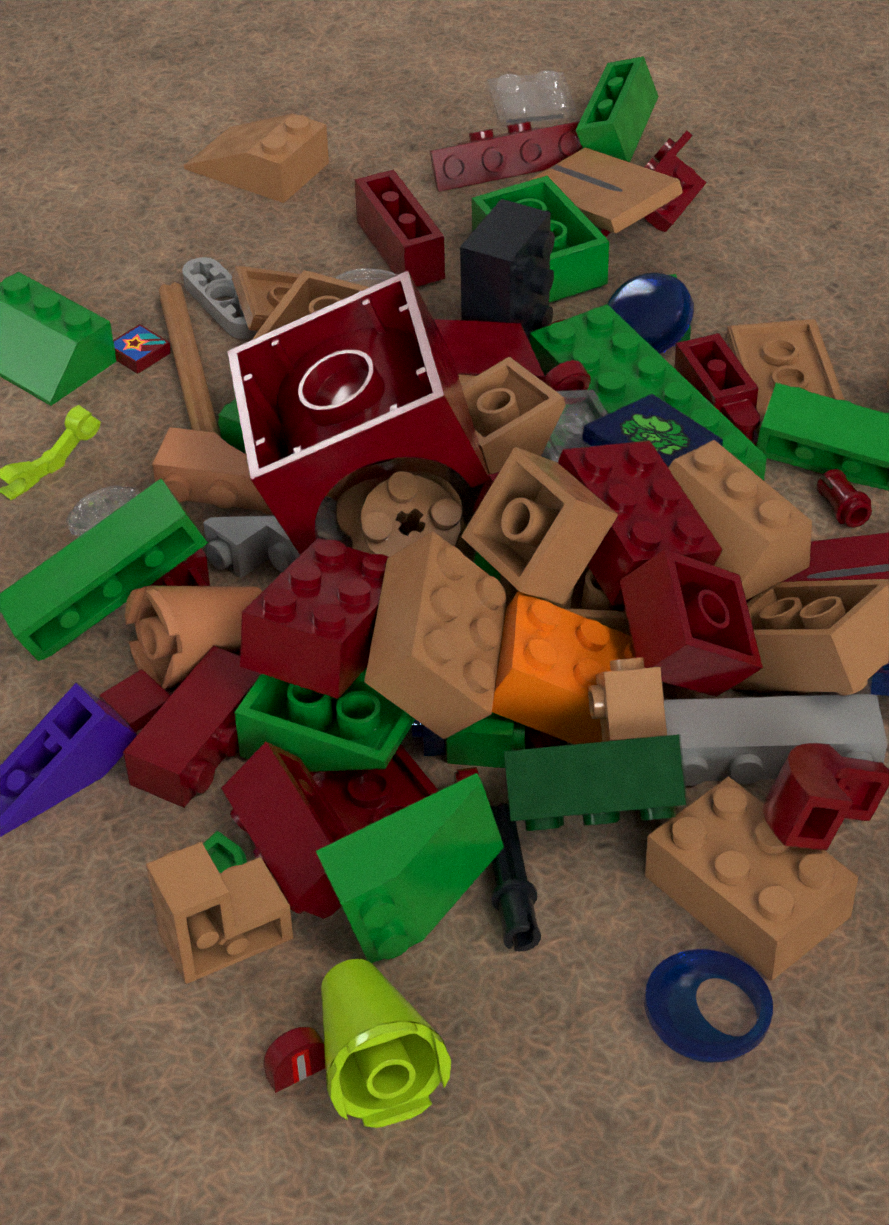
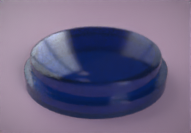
M645 273L633 277L622 284L607 303L659 354L670 349L684 336L694 314L693 298L687 287L679 279L662 273Z
M687 950L666 958L652 971L644 996L646 1016L659 1038L678 1054L701 1062H725L750 1052L765 1038L773 1016V1000L770 990L758 972L739 958L715 950ZM713 978L723 979L742 989L755 1007L757 1016L755 1026L743 1036L728 1035L714 1028L704 1018L697 1004L696 994L702 982Z

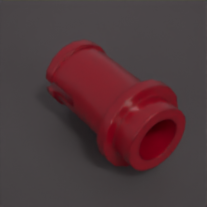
M832 469L824 473V476L830 481L833 488L830 489L825 481L820 478L816 485L817 491L834 508L836 520L840 524L846 523L851 528L865 524L872 514L871 499L866 493L857 491L841 470Z

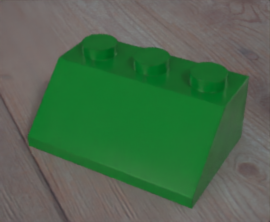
M16 272L0 282V377L52 406L117 361L109 320L20 272Z

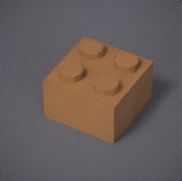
M514 447L461 537L517 590L563 605L618 514L557 462Z

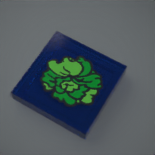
M653 394L584 425L582 440L590 446L651 441L667 467L670 466L674 459L713 440L721 446L723 445L722 438Z

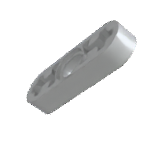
M202 257L188 261L182 268L185 289L229 335L240 339L253 338L258 331L248 329L232 281V275L218 261L212 258ZM224 296L232 297V299L224 301L215 300ZM240 311L241 317L237 318V313Z

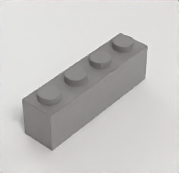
M877 694L664 700L667 735H681L686 786L698 785L704 781H723L728 776L739 784H751L761 779H776L791 750L798 745L807 743L830 744L842 757L882 762L884 764L887 738Z

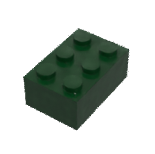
M680 734L504 751L511 821L525 820L526 831L560 828V826H564V816L582 815L584 826L617 823L618 820H621L620 811L640 809L641 820L676 817V806L686 805L688 802Z

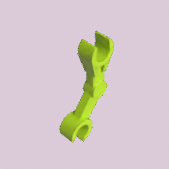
M80 405L73 407L65 418L66 430L51 449L45 451L40 458L32 462L12 463L0 469V479L9 484L1 487L0 493L13 500L38 483L40 478L49 473L52 474L63 467L66 458L80 440H89L98 432L101 421L93 417L89 411Z

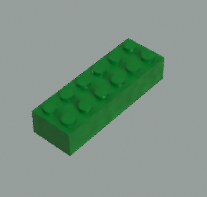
M608 304L530 332V345L545 376L557 365L571 360L580 361L590 375L591 383L587 391L579 399L565 405V407H568V414L586 432L592 434L594 441L599 446L630 443L631 441L628 440L630 436L621 434L622 430L619 424L623 423L624 420L631 419L632 414H643L645 418L657 415L665 420H676L679 424L683 425V432L691 438L688 448H683L682 451H677L672 456L658 452L667 467L670 466L674 459L715 440L764 481L767 456Z

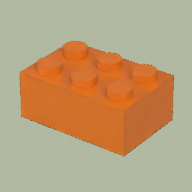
M518 591L505 610L492 712L572 744L606 742L602 741L600 719H592L588 690L590 685H597L596 674L611 671L610 661L635 658L632 636L602 625L595 620L560 608L546 600H541Z

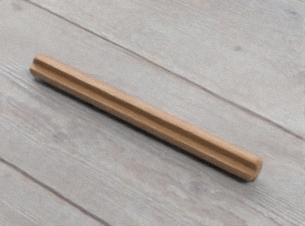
M176 282L170 286L163 284L159 289L160 302L191 429L213 432L220 436L182 286Z

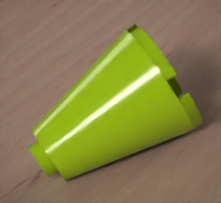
M350 959L335 965L325 975L321 984L326 1086L335 1109L346 1120H348L347 1115L362 1119L364 1126L373 1128L391 1125L423 1113L432 1104L429 1095L437 1088L440 1082L443 1088H445L450 1079L451 1058L443 1039L371 962L363 959Z

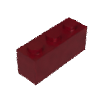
M395 170L355 179L357 223L395 276L408 270L416 287L445 279L444 235Z
M213 646L123 751L129 785L183 808L186 807L196 793L203 794L206 792L214 779L215 769L226 756L233 757L239 751L234 712L261 673L240 667L239 655Z
M265 742L221 789L233 807L230 811L232 819L251 837L256 846L253 849L256 859L261 857L268 870L272 872L281 892L290 905V909L298 914H302L305 911L325 919L332 916L341 905L316 851L348 836L349 833L301 758Z

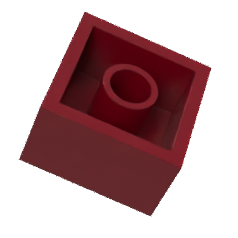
M664 549L620 580L625 613L628 618L635 650V658H644V668L660 667L662 682L717 697L763 668L739 574Z

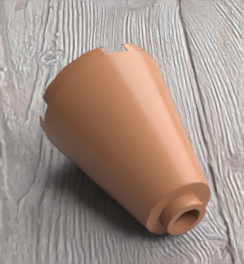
M144 586L132 590L126 603L125 621L126 625L135 623L137 640L129 641V646L138 670L143 669L159 685L162 684L163 689H168L182 683L213 646L233 654L241 650L242 611L263 591L256 586Z

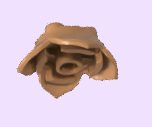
M398 471L391 477L364 480L346 490L338 499L336 521L341 531L351 537L353 549L390 557L431 531H434L450 545L458 548L464 556L473 562L474 548L461 537L466 526L462 518L460 497L450 483L435 474L422 471ZM407 521L414 524L419 532L413 530L408 536L402 534L399 531L402 525L400 522L405 523Z

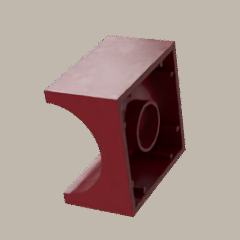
M408 270L227 351L251 481L300 555L319 538L315 519L324 497L345 476L373 462L398 457H418L437 461L452 468L467 481L471 488L490 480L452 353Z

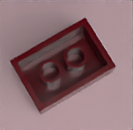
M651 441L562 450L557 463L618 514L587 564L612 606L625 604L620 580L664 549L715 566L723 549Z
M317 538L242 611L240 667L338 699L367 667L384 573L389 556L370 554L353 549L337 540Z

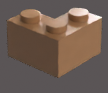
M199 842L182 850L169 852L162 858L146 864L158 932L185 984L294 939L290 905L261 857L242 865L229 867L222 873H219L203 843Z

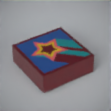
M141 324L113 340L116 360L137 374L171 354L170 342Z

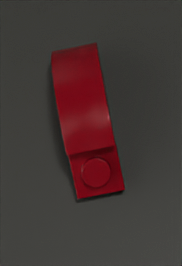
M807 743L798 745L789 753L764 801L763 814L765 820L784 846L827 851L844 818L862 821L871 820L889 787V769L882 762L842 757L830 744Z

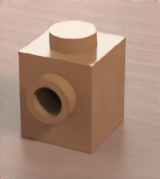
M644 658L610 661L611 671L596 674L597 685H590L588 690L590 714L592 719H600L602 741L666 736L667 729L661 668H644Z

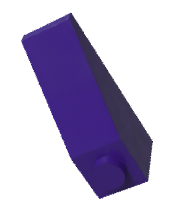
M77 682L0 765V837L103 778L124 755L123 751L138 735L109 705Z

